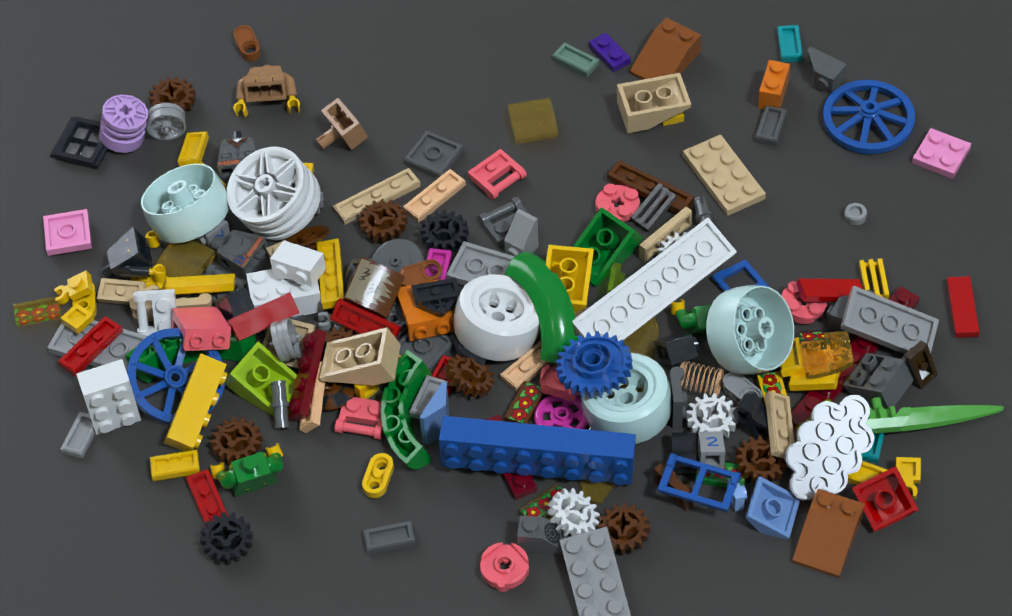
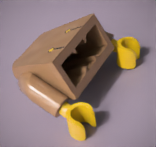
M264 65L263 67L250 68L248 74L237 83L236 100L238 102L233 107L236 116L238 117L240 110H243L245 117L248 116L245 101L257 102L285 100L289 98L287 102L288 113L291 114L292 106L297 107L299 113L300 102L295 98L297 97L294 78L286 72H282L281 66Z

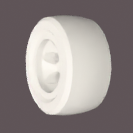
M501 274L483 275L469 281L458 297L454 313V330L459 342L467 350L484 359L494 361L517 359L531 349L540 332L539 319L527 292L516 280Z

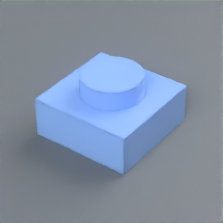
M731 479L727 480V488ZM739 483L731 501L735 512L744 510V502L747 499L746 489L744 485L740 486Z

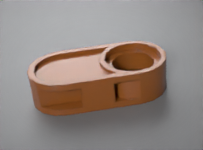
M247 25L237 27L233 34L241 57L250 62L257 60L261 55V51L253 29ZM249 48L256 49L253 53L245 52Z
M429 259L403 267L399 271L400 274L405 276L402 287L437 279L440 280L442 277L441 264L437 260ZM435 266L438 269V273L430 277L425 273L426 268Z

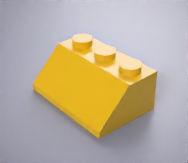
M548 245L546 266L552 273H556L564 284L574 313L586 308L594 249Z

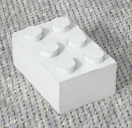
M272 269L246 274L250 297L255 308L290 292L300 312L295 316L323 312L318 281L313 287L286 278H280L273 274Z
M122 359L77 373L96 435L108 433L114 429L141 421Z

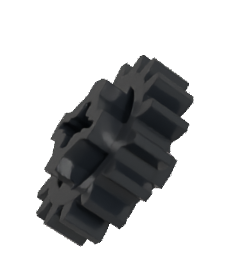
M443 210L442 214L435 211L434 217L428 215L427 221H422V228H420L422 243L427 245L428 250L429 248L451 250L454 253L455 247L460 248L462 242L468 241L469 228L467 227V220H463L461 214L455 216V211L450 212V214H447L446 210Z
M222 512L221 518L213 515V522L206 520L207 529H201L203 537L200 538V543L204 545L202 547L204 554L209 553L210 560L217 557L218 564H221L223 559H226L229 565L232 558H235L238 562L241 561V553L246 556L248 555L246 547L253 546L252 540H250L253 538V532L249 531L251 529L250 523H244L243 516L236 519L235 512H232L230 517H227L226 513Z

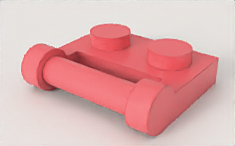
M501 149L468 171V178L480 187L491 200L496 199L500 192L518 179L522 180L527 176L524 168ZM511 170L513 172L495 186L491 185V183Z
M357 397L348 400L346 405L341 408L339 418L336 420L335 433H356L374 436V439L382 440L384 435L381 421L382 401ZM347 421L374 425L375 427L347 423Z

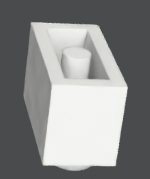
M283 241L270 258L274 275L310 287L315 285L326 270L323 253L288 241Z

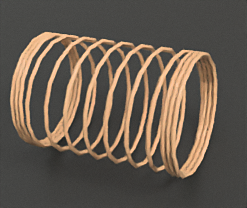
M687 361L682 362L680 365L684 370V378L688 364ZM688 361L689 371L687 374L684 389L686 390L690 376V369L694 364V372L692 375L689 390L691 391L694 382L695 370L699 365V373L694 389V392H696L701 371L700 364L698 363L695 366L694 362L690 364V361ZM702 365V367L704 366V375L701 381L699 393H701L703 388L706 373L705 365ZM708 366V367H709V376H708V379H707V382H706L704 394H706L707 389H708V384H709V379H710V374H711L710 366ZM713 367V368H714V377H713V380H712V383H711L709 395H711V393H712L713 385H714V380H715V375H716V373H717V371H718V369H717L716 372H715V367ZM719 369L716 378L714 393H716L717 397L721 390L724 369Z

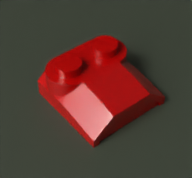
M896 466L852 487L859 502L865 504L864 512L874 532L892 525L919 510Z

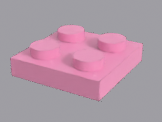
M930 128L915 153L912 164L953 179L970 151L971 143Z
M87 209L43 216L48 256L92 249Z

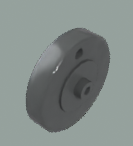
M406 239L387 241L372 256V259L379 261L398 273L405 266L425 261L419 247Z

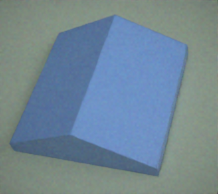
M445 382L441 383L419 417L422 441L425 445L440 437L443 416H449L447 383Z
M759 476L745 518L760 533L787 540L790 538L800 500L795 498L791 492Z

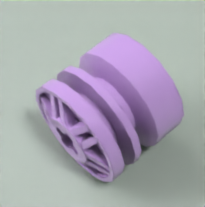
M131 95L113 96L105 102L102 110L99 137L108 149L115 152L128 153L141 147L144 142L148 119V110L145 104Z

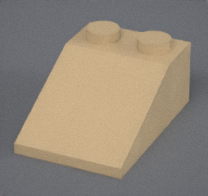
M680 73L617 84V103L627 133L648 130L691 108V102Z
M388 328L327 342L320 380L362 385H378L394 381L401 344Z

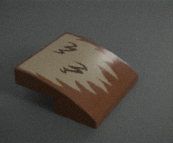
M361 257L345 293L344 300L388 319L405 276L379 263Z

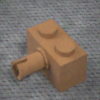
M339 98L321 110L331 125L328 131L316 138L323 150L338 138L340 140L343 139L351 150L368 138L361 124Z

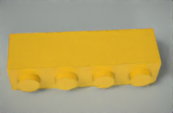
M204 354L199 355L164 444L184 452L191 451L193 448L198 449L203 437L199 433L202 426L206 428L211 417L208 410L210 405L215 406L218 400L219 393L216 390L218 385L223 386L228 373L224 372L227 364Z

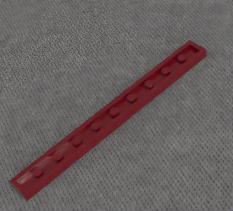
M900 286L889 300L914 309L919 303L920 297ZM860 336L853 340L843 352L844 359L836 389L810 390L791 412L794 442L797 439L798 427L805 422L811 421L813 408L824 401L834 403L845 390L843 387L844 382L865 354H876L882 345Z

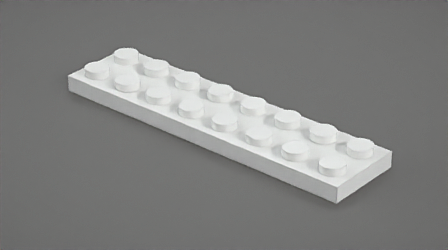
M706 218L573 320V328L583 338L586 337L587 332L594 336L599 331L600 336L608 332L609 338L617 335L618 341L625 340L733 257L737 251L712 221Z

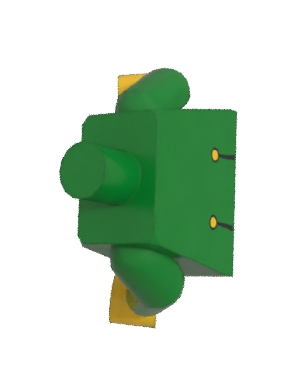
M680 299V302L671 303V314L676 315L683 329L689 330V334H692V336L707 334V317L711 305L697 306L686 312L683 299Z
M276 443L273 447L265 448L268 456L264 452H259L231 462L227 472L225 471L224 462H220L219 465L215 466L210 465L212 478L217 479L225 489H232L235 497L278 483L275 473H279L283 469V453L279 443Z

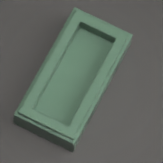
M563 43L552 55V61L586 78L599 65V59L567 43Z

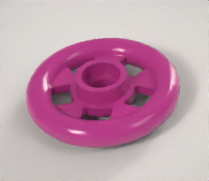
M549 395L541 400L534 412L535 425H555L557 427L574 428L570 426L574 419L579 421V424L575 427L577 429H587L589 425L582 408V400L577 396L574 401H566L563 398ZM561 402L563 405L555 408L552 406V404ZM574 405L579 411L573 413L569 407ZM550 413L551 420H543V415ZM559 414H565L564 417H560V416H558V415H559Z

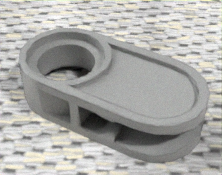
M730 372L723 377L722 388L724 393L737 404L746 393L755 394L762 402L763 395L760 389L743 375Z

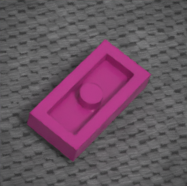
M429 248L427 260H437L442 266V277L440 280L446 279L452 259V251ZM429 266L426 268L425 273L430 277L435 276L438 273V269L435 266Z

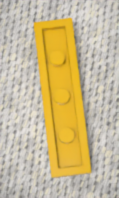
M339 238L317 242V251L324 254L326 270L319 278L323 310L335 308L338 298L344 299L345 296Z

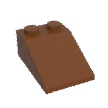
M666 17L651 34L630 69V74L641 80L676 73L681 74L701 52V35Z
M817 489L792 563L839 578L861 524L865 504Z

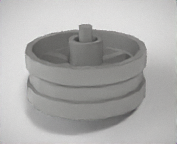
M160 103L151 107L148 111L147 131L149 134L159 140H173L183 135L186 131L183 108L173 103Z
M286 318L279 322H272L270 330L273 342H270V346H274L281 362L284 363L290 359L300 358L301 347L299 339L302 338L301 333L297 334L291 319Z

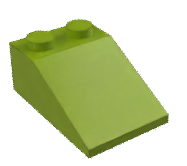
M257 342L226 377L224 384L239 397L274 416V410L271 408V403H273L271 382L286 381L287 401L290 402L294 392L293 383L297 378V374L260 342Z

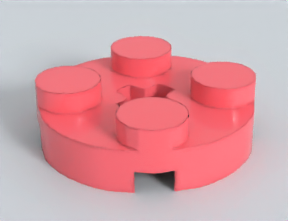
M605 185L604 189L597 195L595 202L596 212L602 207L624 223L630 219L632 221L631 216L640 207L637 190L623 185ZM614 203L623 204L619 205L618 207H614Z
M790 282L781 296L790 308L793 321L800 324L814 323L815 319L822 318L827 302H807L806 306L802 305L800 301L803 300L796 285L797 282Z
M551 364L544 366L541 370L539 381L542 393L560 397L566 401H574L576 396L580 395L579 392L572 395L571 388L565 390L564 384L560 383L557 375V366L551 367Z
M503 542L493 544L482 554L480 563L481 576L491 587L496 588L500 592H506L522 584L529 575L528 556L524 549L517 544L503 545ZM500 563H510L509 568L506 570L500 569Z

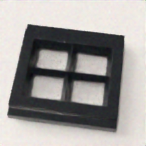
M77 116L71 117L50 156L55 158V160L93 169L99 168L108 151V148L101 142L99 137L101 122Z

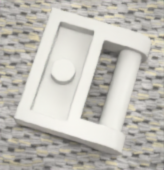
M175 289L137 291L133 293L139 322L137 333L149 336L157 331L171 328L172 308H177ZM147 300H152L154 326H148L145 304Z

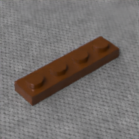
M621 160L607 174V180L617 185L637 190L639 196L645 199L658 183L662 184L663 187L678 197L668 209L676 214L685 207L690 208L694 200V196ZM666 196L659 205L662 206L669 196Z

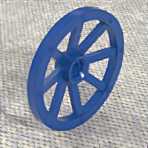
M857 80L838 87L830 94L824 105L823 123L828 135L840 146L858 153L879 154L896 149L910 137L915 123V110L910 99L895 86L877 80ZM864 90L871 91L869 100L865 101L853 93ZM877 92L889 95L894 99L877 103ZM844 96L858 105L834 107L836 102ZM901 105L907 118L884 111V109ZM831 114H856L838 128L835 127L831 118ZM881 118L905 127L897 136L893 137ZM858 122L863 123L860 142L843 135L844 132ZM875 124L886 141L867 143L870 125Z
M179 328L163 329L147 336L137 345L127 366V375L137 406L149 417L166 424H171L175 415L170 414L175 391H178L183 396L185 386H187L189 381L188 375L192 373L195 363L185 369L182 367L186 351L183 348L184 336ZM172 338L182 339L175 365H171L159 341ZM149 346H153L165 371L138 362L142 353ZM203 350L207 354L206 356L222 362L217 350ZM136 370L163 379V381L140 391L136 381ZM171 377H176L178 381H172ZM225 384L223 386L218 385L216 392L219 393L216 404L222 396ZM167 388L168 393L163 412L145 400L146 397ZM210 405V408H209V410H208V413H209L215 406H211V405Z

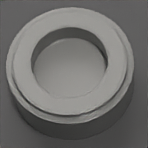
M852 203L845 208L844 219L847 223L861 225L866 221L867 209L862 204Z

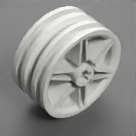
M267 147L251 153L235 168L227 185V202L231 211L255 235L266 237V240H281L298 233L314 217L320 202V186L313 173L293 152L282 147Z

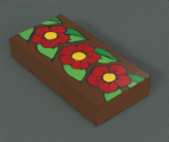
M524 381L504 416L505 422L529 424L537 405L545 395L541 392V387Z

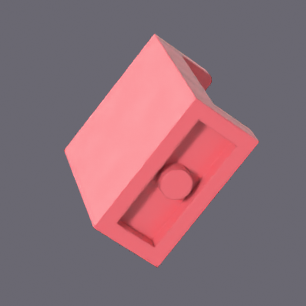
M217 307L172 308L171 328H179L184 336L183 348L185 351L229 349L231 327Z

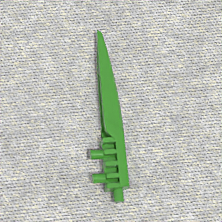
M876 397L871 399L873 410L870 408V414L865 424L872 429L873 434L926 429L965 422L999 413L1004 410V406L948 405L915 408L903 407L896 414L895 406L884 409L881 398Z

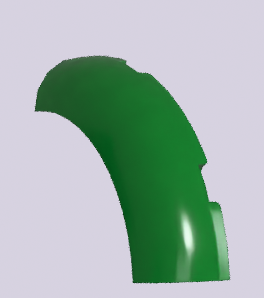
M531 252L519 253L509 263L505 275L516 280L524 288L535 307L541 330L540 359L556 363V360H559L558 353L564 352L563 346H571L570 339L578 341L577 335H574L572 320H575V314L571 300L559 276L551 272L543 259Z
M231 330L229 349L217 350L221 359L240 362L255 345L256 333L237 342ZM172 338L159 341L172 366L175 365L182 339ZM149 346L142 353L138 362L165 371L153 346ZM135 348L125 355L127 363ZM203 350L186 351L183 364L197 361L200 354H207ZM136 370V376L146 383L155 378V376Z
M406 350L398 360L394 381L389 382L388 387L384 388L381 403V421L384 433L396 455L410 468L420 469L430 463L432 459L424 447L417 442L413 428V417H410L409 411L426 376H431L432 373L423 360L409 350Z

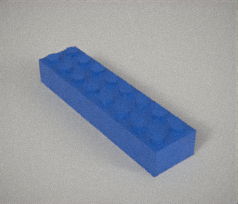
M443 416L439 437L441 466L451 469L465 468L473 471L486 470L496 473H516L522 476L537 475L545 478L557 477L568 480H588L594 483L608 482L617 485H632L636 434Z

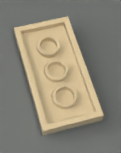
M721 134L683 151V158L727 216L766 199L764 190Z

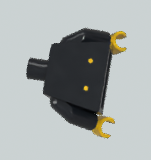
M132 227L108 249L109 264L101 269L103 275L107 279L117 275L122 280L154 275L157 282H164L166 280L165 267L162 264H157L150 268L153 265L150 248L159 247L161 244L160 239L153 231H149L144 236Z

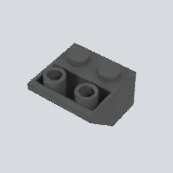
M866 353L844 382L843 387L852 395L863 397L872 409L871 399L880 397L882 407L888 409L890 406H895L914 381V378L905 359Z

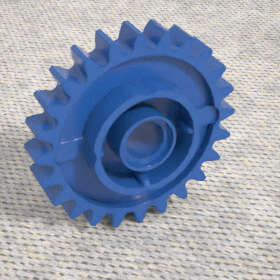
M599 331L594 336L587 332L585 338L578 335V341L570 339L571 346L564 345V352H559V360H556V371L560 383L564 384L565 390L571 388L572 395L579 392L580 398H583L585 394H589L590 399L593 398L594 394H598L602 398L603 392L611 395V389L620 390L619 383L626 384L625 377H631L630 370L633 369V360L629 346H625L624 340L618 341L617 335L609 338L608 332L603 336H600Z

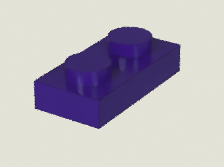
M606 32L589 41V48L613 73L631 63V57Z

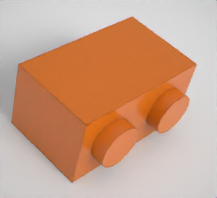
M769 60L759 90V109H765L766 105L781 108L789 82L790 64Z

